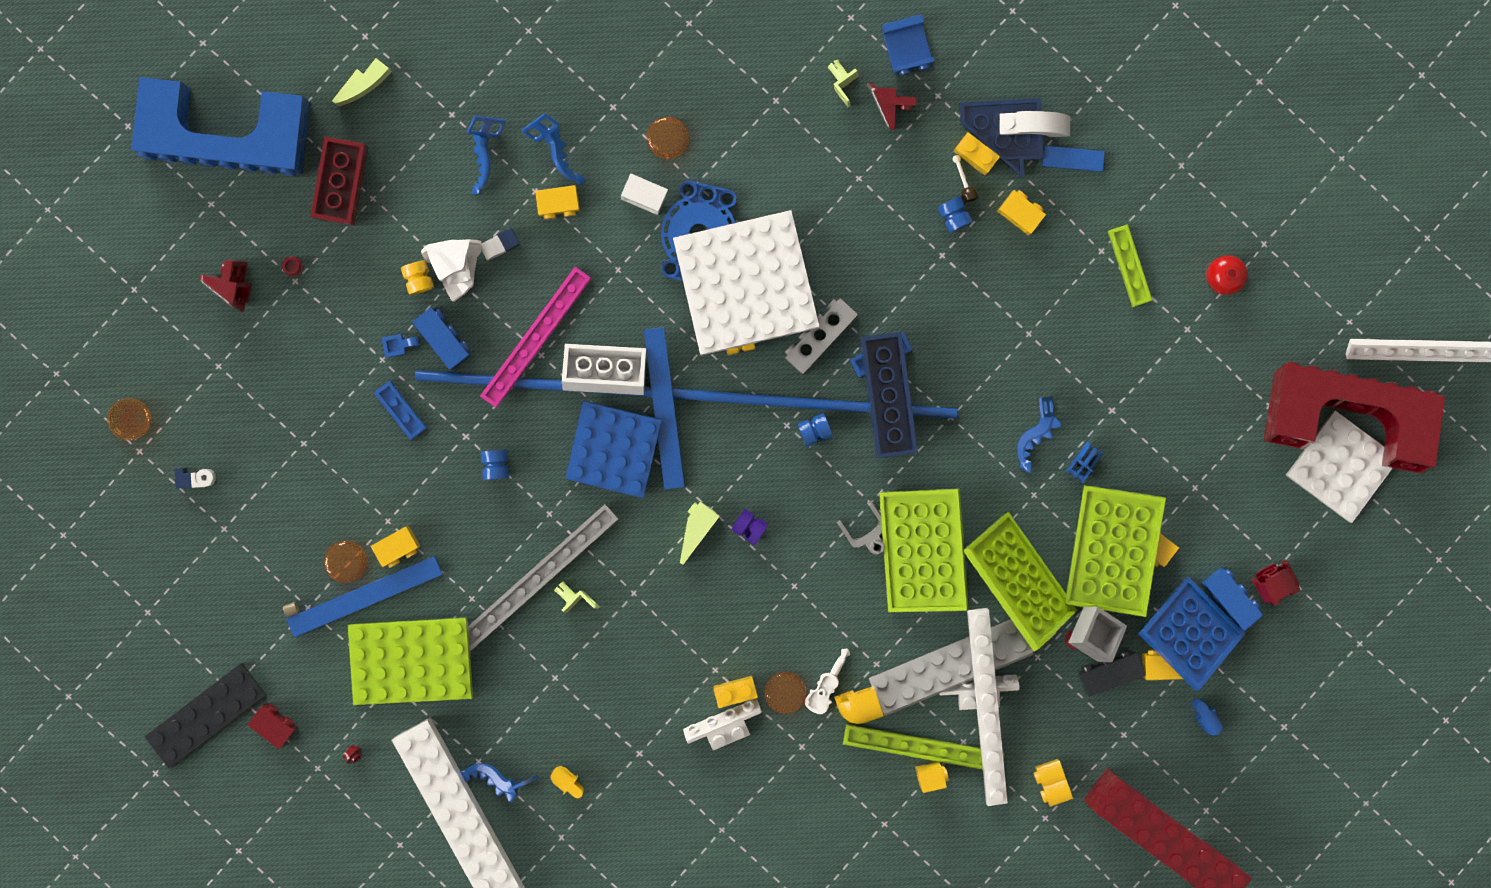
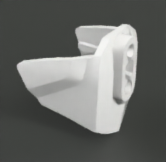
M470 239L448 240L426 245L421 250L425 261L432 264L438 279L443 282L451 301L455 302L473 287L477 257L482 249L481 241Z

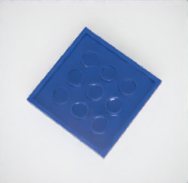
M584 400L566 479L644 498L662 419Z
M1187 577L1139 632V635L1195 691H1198L1245 633Z

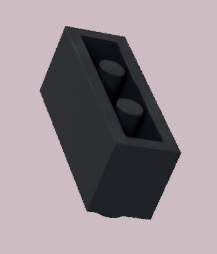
M1126 650L1119 653L1120 656L1114 658L1113 662H1101L1097 665L1091 663L1083 666L1082 670L1078 671L1086 695L1090 697L1146 676L1138 653Z

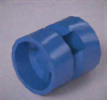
M961 196L937 207L940 215L947 218L945 225L949 233L973 222L969 212L963 211L965 206Z
M824 413L814 416L812 421L807 419L797 423L806 447L817 444L818 439L824 441L833 437Z
M507 450L481 451V462L485 464V467L482 468L483 480L509 478L508 467L504 465L508 461Z

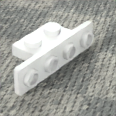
M1017 675L995 676L998 707L1000 704V691L1019 690L1020 686ZM974 679L939 694H958L959 710L977 709Z
M757 699L747 701L744 704L684 728L683 731L687 743L707 736L712 749L716 750L749 736L750 733L744 720L762 713Z

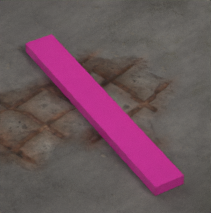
M574 267L480 395L481 398L496 409L592 280L591 277L577 267Z

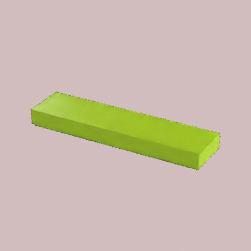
M1128 224L1109 230V238L1132 307L1153 301Z

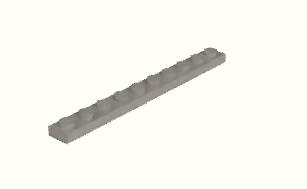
M606 504L468 626L470 651L618 520V517Z

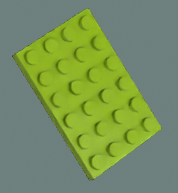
M1084 485L1065 604L1080 607H1099L1106 611L1146 617L1166 501L1165 497Z
M960 489L880 492L888 612L967 611L969 606L965 553L963 551L964 537Z
M1009 512L1001 516L963 550L1033 651L1040 649L1077 611L1074 605L1065 604L1066 593Z
M468 617L348 625L353 705L473 698Z

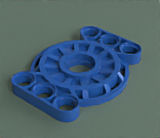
M685 181L680 185L679 192L683 199L669 209L661 227L662 245L670 258L662 264V272L666 277L683 281L678 257L673 258L671 255L672 253L677 255L673 238L688 235L691 227L696 224H702L709 230L729 225L727 221L729 217L733 224L736 223L732 213L728 210L736 204V195L733 191L693 181ZM685 185L694 187L692 195L686 196L683 194L682 189ZM710 189L713 191L714 196L711 200H705L702 197L704 190ZM724 194H731L733 196L731 204L726 205L722 202ZM676 207H680L673 217L669 216ZM669 220L668 233H664L666 221ZM664 237L669 239L670 250L666 247ZM669 263L676 265V272L672 275L665 272V266Z

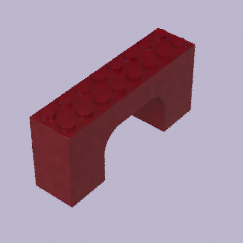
M1287 362L1274 372L1264 442L1305 449L1316 440L1321 408L1330 407L1376 418L1382 424L1386 436L1382 466L1418 474L1436 467L1445 396L1438 395L1436 391H1418L1419 389L1416 387H1399V384L1392 382L1386 384L1379 383V380L1373 378L1360 379L1358 375L1354 374L1341 375L1335 370L1322 371L1316 366L1303 367L1297 362Z
M1106 768L1083 799L1096 814L1196 888H1246L1252 879L1236 863L1205 840L1197 837L1108 768Z

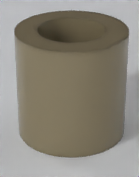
M295 601L283 606V611L287 618L300 613Z

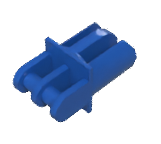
M1088 441L1066 470L1067 473L1073 474L1074 478L1080 479L1081 483L1087 479L1093 471V467L1104 454L1102 451H1099L1088 466L1087 464L1097 451L1095 447H1092L1081 461L1091 446V443ZM1076 463L1080 465L1077 470L1073 468ZM1083 468L1087 470L1084 475L1080 473Z
M1194 699L1192 706L1198 714L1194 716V719L1198 721L1205 733L1209 735L1219 734L1222 731V725L1215 712L1216 710L1212 707L1208 708L1203 701Z

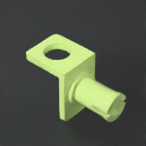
M839 60L833 61L834 65L831 63L828 66V69L838 80L834 83V89L845 105L850 107V101L841 89L858 77V71L854 69L847 73L839 63Z
M565 582L560 583V587H556L554 590L567 602L566 606L562 609L563 612L568 613L582 597L594 609L600 608L584 591L580 590L575 594Z

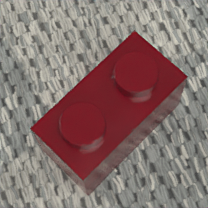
M266 703L261 706L248 723V726L280 750L298 727L295 726V721L290 717H284L278 713L279 709L276 706Z

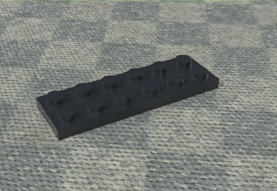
M241 663L147 734L145 738L165 765L171 768L263 698L266 693L243 663Z

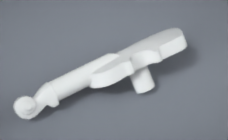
M847 648L841 650V656L837 659L831 672L822 674L820 681L817 682V689L810 690V694L806 697L805 705L814 713H825L829 704L832 703L830 695L835 692L839 685L837 675L844 665L846 657L850 656Z

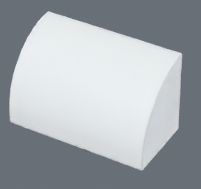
M630 174L621 194V200L658 215L668 189Z

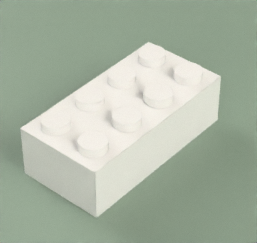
M565 344L562 373L563 390L644 395L646 349Z

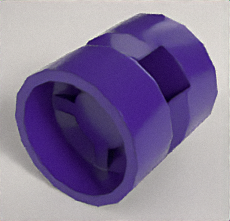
M744 509L731 531L739 536L744 535L745 540L755 545L767 528L768 523L760 518L755 519L753 513Z

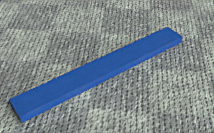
M664 327L644 329L655 418L662 419L658 443L664 489L685 487Z
M436 556L289 617L286 620L293 637H296L443 575Z

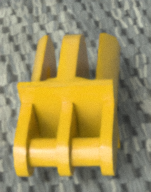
M563 766L556 767L551 774L553 784L563 791V795L568 791L575 798L582 797L584 788L576 781L578 775L575 776Z

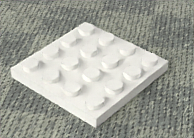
M1333 411L1317 432L1315 442L1304 449L1286 476L1349 523H1352L1392 468L1382 466L1384 446L1338 412Z

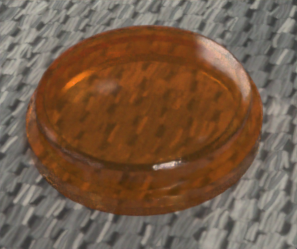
M661 117L649 126L646 140L650 151L654 155L662 159H673L685 151L689 136L685 125L680 120L674 117Z
M121 399L115 402L109 409L107 415L108 427L116 437L122 440L139 439L145 435L150 427V411L144 403L137 399Z
M347 540L334 543L327 550L324 557V566L328 575L342 583L357 580L364 573L367 565L366 554L361 546Z
M778 672L771 676L765 685V700L768 706L778 713H793L803 705L806 699L805 684L798 675L792 672Z

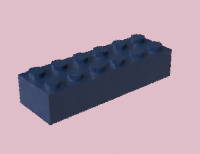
M902 332L861 337L860 346L876 459L918 453Z

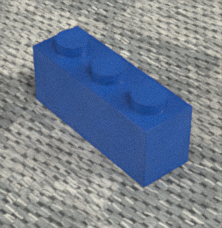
M430 307L412 323L448 369L453 370L471 356L468 352L471 349L464 340L459 341L456 337L458 332L451 324L448 326L444 322L446 317L440 309L435 310Z
M1219 568L1205 579L1202 585L1241 630L1245 631L1263 616L1259 611L1261 607L1255 600L1251 601L1246 596L1248 594L1247 590L1241 584L1239 586L1234 581L1235 576L1229 569Z

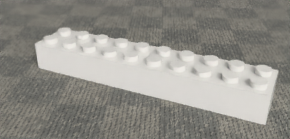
M431 717L395 736L392 739L393 744L473 888H525L467 782H465L461 771Z

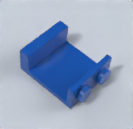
M922 14L883 24L882 26L894 75L905 76L911 74V70L918 68L919 71L930 69V65L935 61L934 57H931L923 28L924 20Z

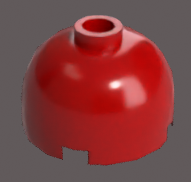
M1223 255L1216 258L1209 264L1206 271L1207 283L1215 293L1220 295H1232L1239 292L1246 285L1248 279V269L1245 263L1240 258L1232 255Z

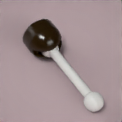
M955 155L953 161L957 164L965 187L961 193L964 203L972 202L979 198L974 188L968 187L960 163L961 157Z

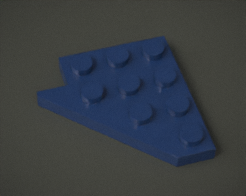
M1041 98L959 103L960 124L985 146L999 155V159L1020 178L1025 177L1024 161L1044 159L1043 135L1000 134V114L1017 113L1020 111H1041Z

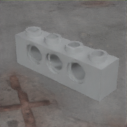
M841 298L838 301L833 299L826 307L829 311L824 316L819 314L817 317L819 328L804 331L799 336L801 341L796 346L792 344L785 351L787 354L785 359L801 374H804L858 315ZM836 315L839 318L838 325L831 326L828 323V317ZM818 329L825 332V339L822 341H818L814 337V332ZM804 344H808L812 348V352L808 356L803 355L800 351L801 346Z

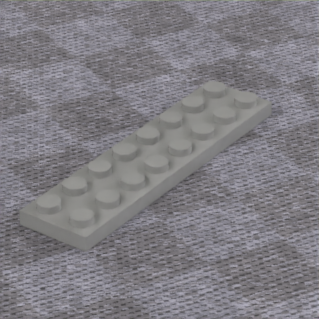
M1011 619L991 627L995 670L1033 655L1032 648ZM970 636L870 677V684L875 688L884 716L973 680Z

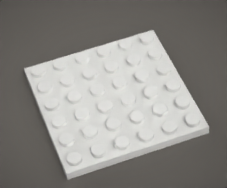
M791 210L673 238L701 356L819 328Z

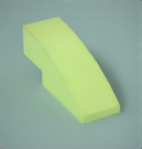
M375 58L364 74L357 69L332 101L338 106L351 103L374 90L392 71Z

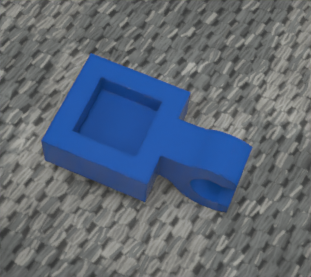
M403 334L381 338L385 358L407 354V347L420 345L418 337L403 339Z

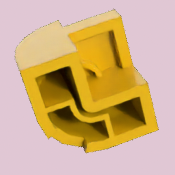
M874 686L857 692L851 690L834 696L839 712L848 722L861 724L884 717Z

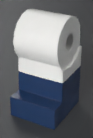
M510 227L482 243L481 250L486 260H491L521 244Z
M187 468L174 469L176 489L206 487L213 485L216 481V474L211 469H202L197 473H187Z

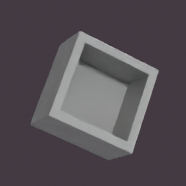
M1083 607L1068 643L1098 662H1113L1127 625L1099 607Z

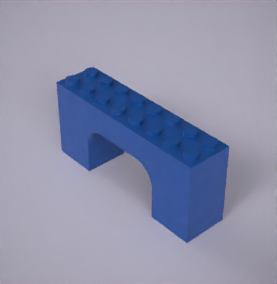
M139 77L131 148L132 151L138 153L139 157H143L146 160H156V157H158V159L171 163H176L177 159L189 165H196V162L207 167H216V164H219V166H223L225 169L236 170V166L244 169V171L256 172V169H259L267 174H276V171H280V173H284L286 176L296 177V173L303 174L311 104L305 97L262 91L258 124L251 134L242 138L193 133L188 125L190 87L178 81Z

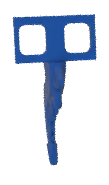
M544 113L522 129L525 135L537 143L545 137L544 141L549 144L553 163L565 178L574 181L577 185L586 181L578 173L574 175L572 169H567L569 164L563 160L567 158V155L562 150L566 144L559 139L560 131L558 127H560V124ZM543 119H548L554 125L547 128L540 122ZM535 128L541 135L534 137L528 130Z
M474 115L467 130V133L472 134L476 142L474 153L478 154L477 164L481 165L479 173L482 174L481 177H478L479 184L475 183L472 194L474 195L481 193V189L487 183L490 174L491 162L487 148L490 139L488 137L499 138L506 123L504 119ZM476 121H484L479 131L472 130ZM493 123H500L498 132H489Z
M1052 396L1039 398L1040 422L1022 434L1018 442L1017 455L1021 463L1020 468L1028 473L1032 472L1031 461L1026 460L1030 456L1026 449L1031 450L1034 448L1032 441L1036 444H1041L1042 436L1051 439L1053 437L1051 429L1062 426V423L1055 418Z
M477 763L470 766L466 771L461 770L465 782L470 781V775L477 778L478 773H480L482 780L488 776L487 785H495L496 795L500 796L505 793L509 802L514 801L516 794H518V787L539 778L537 775L515 784L514 779L507 780L495 767L486 763Z

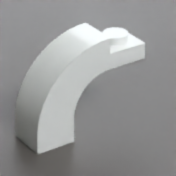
M1020 111L1017 113L1000 114V134H1041L1049 137L1070 136V116L1044 111Z

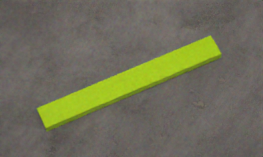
M846 724L843 745L983 770L981 748Z

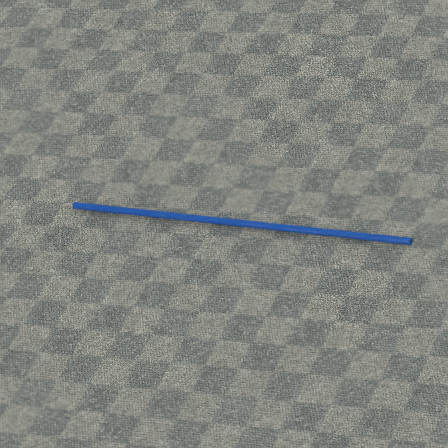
M415 371V380L488 385L494 378L491 375ZM519 378L513 386L518 388L565 391L563 390L561 380ZM644 386V395H633V394H616V395H630V396L652 397V389H651V387H645V386ZM672 388L673 399L870 413L868 402ZM912 406L913 416L957 419V409Z

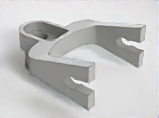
M868 501L867 504L878 519L877 526L863 537L853 539L840 520L837 524L853 547L866 545L871 553L880 554L884 551L883 541L879 537L882 533L881 516L873 503ZM875 543L880 544V547L877 550H874Z

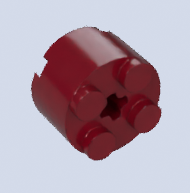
M1280 561L1282 565L1276 566L1275 563L1258 571L1255 574L1256 579L1252 577L1251 580L1263 602H1271L1272 605H1277L1283 601L1282 598L1294 595L1300 591V583L1288 561Z

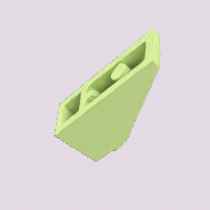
M701 501L699 504L694 503L688 510L690 516L686 526L680 559L681 564L686 562L720 517V515Z

